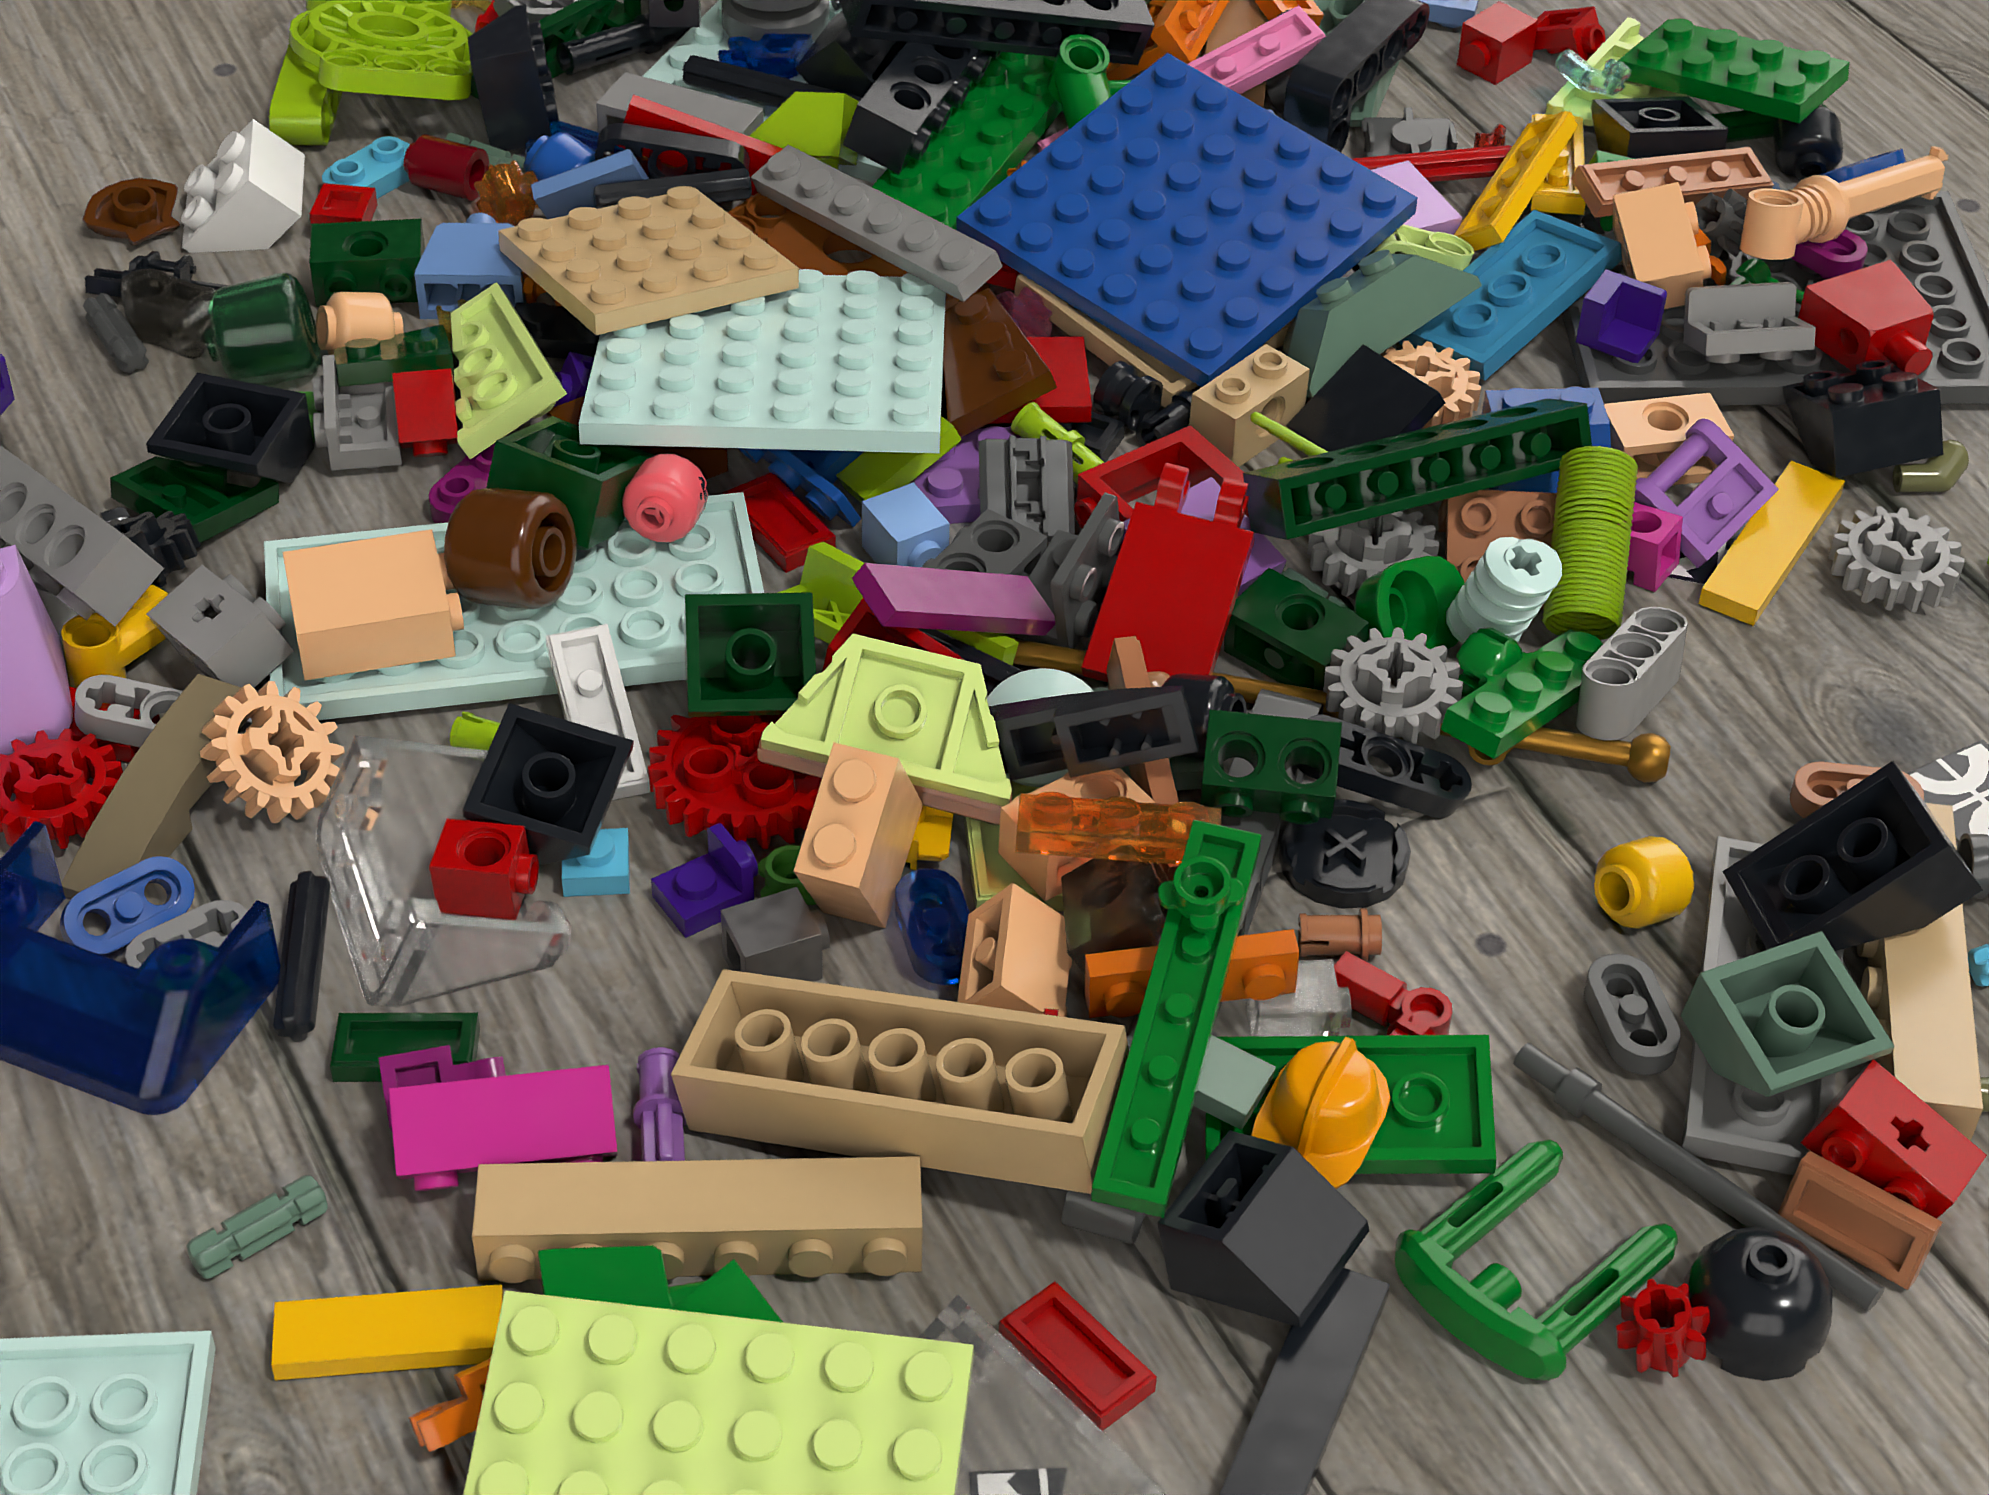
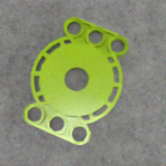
M306 0L307 11L300 13L291 21L289 44L293 51L301 58L319 67L318 81L326 88L344 92L441 100H462L470 96L473 71L470 62L468 37L473 33L451 18L452 0Z

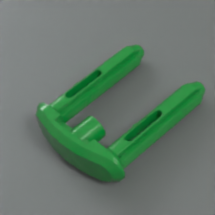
M1552 1140L1527 1143L1495 1170V1174L1488 1175L1462 1198L1456 1200L1451 1207L1423 1230L1408 1229L1401 1232L1396 1239L1395 1266L1398 1276L1406 1289L1428 1314L1454 1337L1483 1357L1519 1376L1534 1380H1552L1559 1377L1566 1369L1565 1355L1620 1307V1299L1623 1295L1632 1297L1648 1282V1279H1652L1674 1258L1676 1245L1678 1244L1676 1231L1665 1223L1641 1227L1581 1281L1569 1288L1565 1295L1537 1319L1519 1306L1511 1313L1507 1311L1521 1298L1522 1289L1516 1276L1505 1266L1492 1263L1470 1282L1452 1268L1454 1261L1556 1177L1563 1159V1151L1558 1143Z

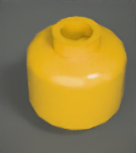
M1647 836L1607 850L1598 861L1594 877L1595 896L1599 905L1613 921L1629 928L1640 929L1680 915L1690 904L1694 891L1693 871L1688 858L1678 845L1664 837Z

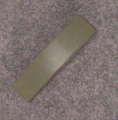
M197 674L161 717L127 765L90 826L60 884L63 896L72 899L80 891L145 859L157 856L169 857L193 828L189 810L212 785V783H209L207 776L217 768L216 761L200 757V750L212 740L202 733L203 726L215 716L213 710L228 695L233 697L241 687L201 674ZM245 719L240 723L238 731L248 721V719Z

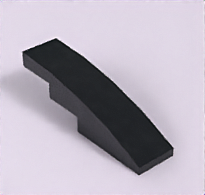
M1183 686L1125 688L1066 694L989 706L1000 741L999 750L1005 773H1009L1011 781L1067 769L1071 778L1198 752L1199 749Z

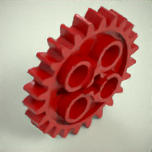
M672 715V730H658V746L649 748L650 765H648L650 792H654L656 809H666L667 823L669 825L684 821L685 836L689 838L715 824L721 823L736 841L743 840L746 842L747 838H756L762 849H768L771 836L778 834L787 843H795L794 829L800 827L806 831L822 779L761 763L757 759L758 744L763 730L771 722L775 724L782 715L691 718Z

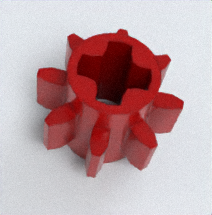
M1648 1279L1647 1288L1643 1289L1636 1298L1624 1295L1621 1297V1318L1624 1322L1616 1326L1617 1346L1619 1349H1636L1638 1372L1643 1373L1651 1368L1657 1371H1668L1675 1378L1679 1375V1368L1690 1357L1704 1361L1706 1358V1339L1702 1334L1706 1332L1710 1323V1311L1708 1307L1703 1306L1691 1308L1688 1284L1683 1283L1676 1288L1667 1284H1657L1654 1279Z

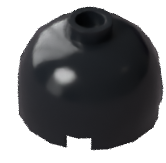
M1760 1227L1732 1230L1702 1248L1685 1276L1683 1283L1689 1285L1691 1308L1698 1306L1709 1308L1710 1323L1706 1332L1702 1335L1706 1339V1349L1711 1354L1723 1359L1720 1368L1737 1377L1761 1381L1793 1377L1805 1369L1807 1360L1817 1355V1353L1819 1354L1825 1344L1832 1321L1833 1289L1819 1259L1801 1241L1778 1230Z

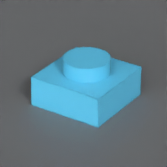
M628 828L600 829L590 855L562 861L563 897L630 894Z

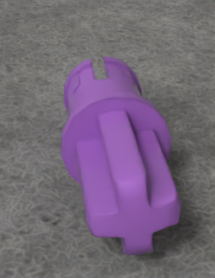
M652 1048L646 1050L638 1057L637 1072L639 1074L640 1100L633 1109L634 1123L641 1129L642 1161H685L683 1127L687 1122L671 1076L680 1055L669 1048Z

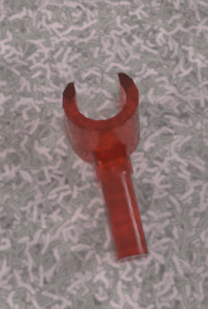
M1498 124L1491 133H1475L1473 148L1504 146L1506 127Z

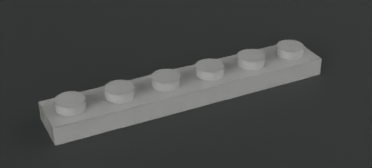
M787 145L780 152L773 155L762 168L751 176L759 194L963 302L1003 267L996 250L790 145Z

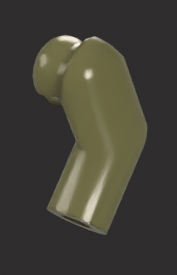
M1950 439L1943 441L1944 455L1928 458L1926 463L1895 465L1893 470L1894 490L1897 493L1945 492L1950 490L1968 468V451L1962 443Z

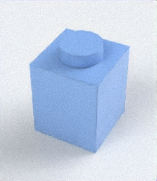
M914 482L862 501V547L877 564L922 567L927 560L935 559L949 546L950 523Z

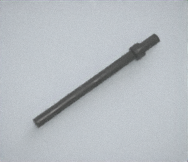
M1530 1042L1526 1043L1517 1053L1513 1063L1514 1066L1555 1093L1554 1102L1577 1118H1581L1584 1115L1588 1116L1747 1228L1760 1227L1778 1230L1801 1241L1819 1259L1831 1286L1865 1310L1870 1311L1878 1302L1885 1290L1884 1286L1602 1093V1084L1580 1068L1570 1071Z

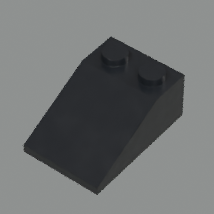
M1894 761L1880 768L1722 871L1767 950L1820 931L1823 932L1834 951L1917 930L1926 927L1983 891L1926 803Z

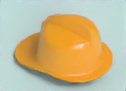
M1346 1036L1341 1043L1334 1041L1314 1043L1299 1050L1282 1068L1256 1116L1251 1136L1294 1147L1335 1189H1338L1348 1183L1359 1169L1385 1119L1390 1101L1387 1080L1374 1062L1357 1051L1356 1042Z

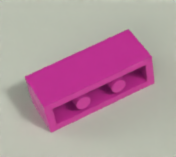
M609 1065L389 1088L396 1176L401 1180L414 1179L415 1191L458 1187V1174L477 1172L478 1164L604 1162L603 1157L617 1156Z

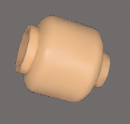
M336 292L329 298L326 306L320 305L316 316L318 346L321 350H327L329 355H334V349L345 347V344L351 340L372 338L380 341L391 339L395 335L403 333L401 314L393 312L389 300L382 293Z

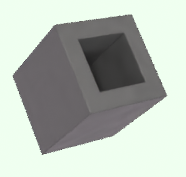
M797 887L721 910L723 956L730 970L811 982L823 979L822 950L830 947L827 925L819 910H809Z

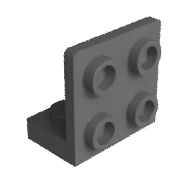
M1106 492L1103 494L1078 536L1058 529L1028 577L1054 614L1056 625L1046 636L1010 635L1030 642L1072 649L1076 648L1082 637L1089 638L1092 635L1124 534V522L1119 520L1117 496Z

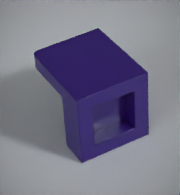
M1606 269L1584 297L1576 343L1632 363H1638L1659 335L1667 292L1662 288Z

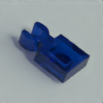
M764 34L760 41L751 40L743 36L730 37L727 40L729 50H719L718 57L720 62L791 79L799 75L795 68L813 45L812 35Z

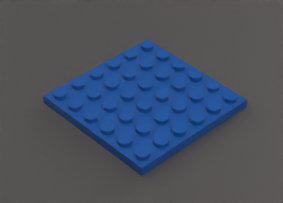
M1166 53L956 217L957 231L996 250L1000 261L1195 384L1203 387L1260 348L1295 318L1300 308L1318 297L1316 291L1319 287L1345 275L1416 214L1418 197L1185 62Z

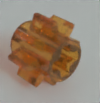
M512 160L510 164L489 165V169L484 174L482 181L474 183V187L480 197L476 202L480 213L488 214L491 217L494 216L497 223H509L513 226H518L520 221L531 218L535 209H539V206L534 201L531 184L538 182L533 170L523 174L516 160Z

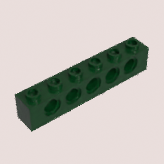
M1546 398L1243 473L1244 483H1248L1246 496H1249L1247 507L1251 531L1289 540L1560 470V460L1563 455L1576 448L1592 446L1587 403Z

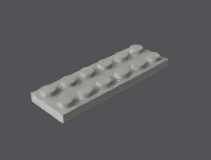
M1722 836L1717 837L1712 858L1700 973L1767 950L1722 872L1764 844ZM1844 949L1835 951L1843 964ZM1693 1038L1681 1147L1694 1156L1795 1175L1801 1159L1810 1151L1800 1142L1834 1099L1836 1073L1766 1097L1714 1073Z

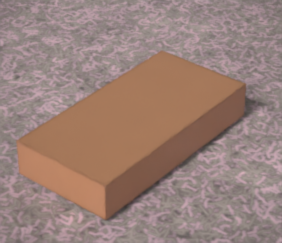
M1811 1151L1801 1159L1778 1211L1779 1215L1815 1240L1906 1290L1916 1281L1943 1224L1942 1221Z

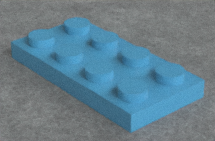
M1533 210L1511 229L1504 242L1488 248L1463 270L1478 276L1482 286L1400 340L1399 344L1402 345L1403 341L1408 340L1416 348L1417 345L1423 346L1428 341L1432 342L1436 352H1441L1450 347L1454 349L1452 359L1468 358L1471 361L1469 371H1479L1480 379L1485 381L1587 292L1606 269L1612 270L1622 261L1621 243Z

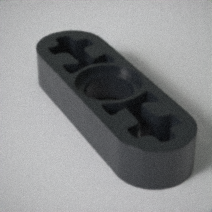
M626 123L607 125L600 131L597 139L595 161L613 155L615 153V145H621L626 147L625 150L630 149L649 179L719 171L721 162L730 163L731 169L745 168L749 172L750 157L748 152L742 145L730 140ZM643 148L650 149L648 161L642 160ZM673 150L683 154L687 159V163L681 167H668L659 160L658 156L662 152ZM697 157L704 158L702 170L696 169Z
M1314 715L1308 718L1342 722L1337 777L1338 787L1435 818H1445L1452 815L1471 791L1472 781L1468 771L1458 760L1447 754L1328 715ZM1368 756L1377 757L1388 764L1392 769L1394 777L1384 776L1377 772L1370 765ZM1305 764L1296 765L1305 775L1316 780L1320 778L1318 772L1313 767Z

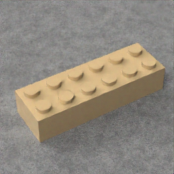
M723 969L677 1060L671 1076L688 1128L692 1131L856 1157L920 1156V1167L1091 1194L1092 1184L1128 1058L1129 1047L1124 1025Z

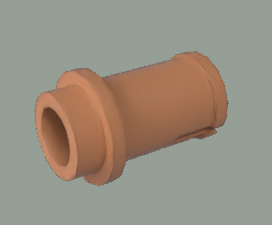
M1360 908L1358 915H1306V913H1299L1298 947L1300 957H1307V955H1343L1347 951L1353 955H1359L1360 959L1367 962L1369 955H1381V916L1368 915L1367 908Z

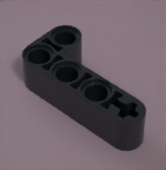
M1364 0L1296 64L1287 82L1283 120L1341 153L1349 134L1352 105L1421 39L1430 15L1429 5L1419 0Z

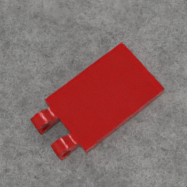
M1165 463L1160 476L1154 506L1137 501L1135 503L1081 666L1083 676L1108 683L1106 669L1114 638L1136 636L1137 640H1140L1147 672L1161 671L1170 676L1180 673L1213 674L1255 542L1253 531L1240 528L1249 501V496H1246L1248 483L1224 478L1217 500L1213 521L1181 513L1190 488V481H1187L1189 468Z

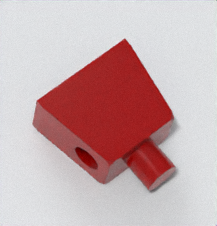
M1891 260L1805 287L1798 318L1816 327L1815 346L1851 371H1856V365L1864 361L1887 360L1891 362V366L1895 365L1904 372H1912L1919 375L1931 363L1933 353L1925 345L1934 318L1933 309Z

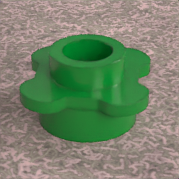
M1202 855L1191 856L1177 867L1173 881L1163 882L1158 891L1160 904L1166 909H1176L1189 919L1191 928L1198 932L1214 930L1218 926V917L1229 906L1239 905L1244 897L1242 883L1236 878H1231L1228 869L1220 861ZM1205 891L1208 895L1204 898H1199L1194 892Z

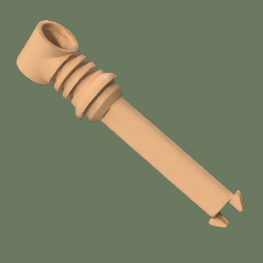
M1932 146L1928 156L1840 183L1828 176L1813 175L1802 179L1793 189L1787 191L1779 189L1753 190L1748 195L1740 249L1750 256L1761 259H1788L1794 256L1797 244L1806 241L1825 243L1836 239L1845 230L1847 222L1851 218L1919 196L1932 200L1943 186L1945 166L1942 162L1948 160V155L1942 148Z

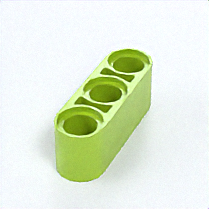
M289 44L270 104V131L290 145L327 146L343 91L329 89L321 85L318 81L319 67L301 58L293 51Z

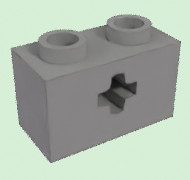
M204 565L197 568L146 614L175 650L204 675L241 688L247 684H250L253 688L256 687L294 652L279 632L286 623L269 603L261 597L255 600L251 593L233 575L229 574L222 580Z

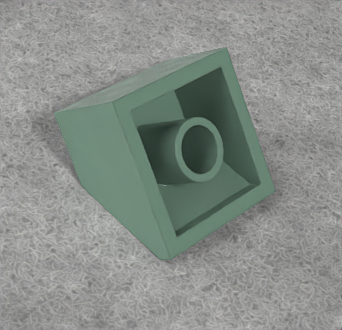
M1822 931L1701 972L1680 1015L1714 1073L1766 1097L1890 1054L1895 1047Z

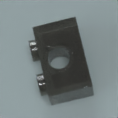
M1129 838L1061 876L1067 953L1084 974L1085 954L1159 946L1168 909L1160 904L1158 891L1160 885L1163 882L1169 881L1158 860L1153 856L1144 858Z

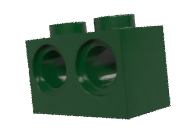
M1210 709L1200 806L1213 807L1214 812L1228 817H1247L1252 815L1253 811L1278 813L1282 820L1296 824L1315 823L1319 818L1331 819L1336 799L1342 722ZM1229 758H1242L1253 766L1254 771L1247 776L1234 777L1225 773L1220 764ZM1305 764L1313 767L1318 772L1320 778L1315 782L1302 784L1292 780L1286 773V770L1293 765Z

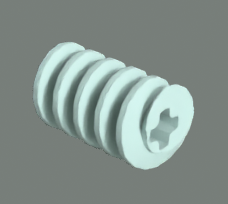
M1501 537L1491 542L1446 612L1447 625L1452 635L1463 644L1479 628H1494L1518 642L1562 577V563L1557 552L1544 542L1534 539L1520 540L1514 537Z

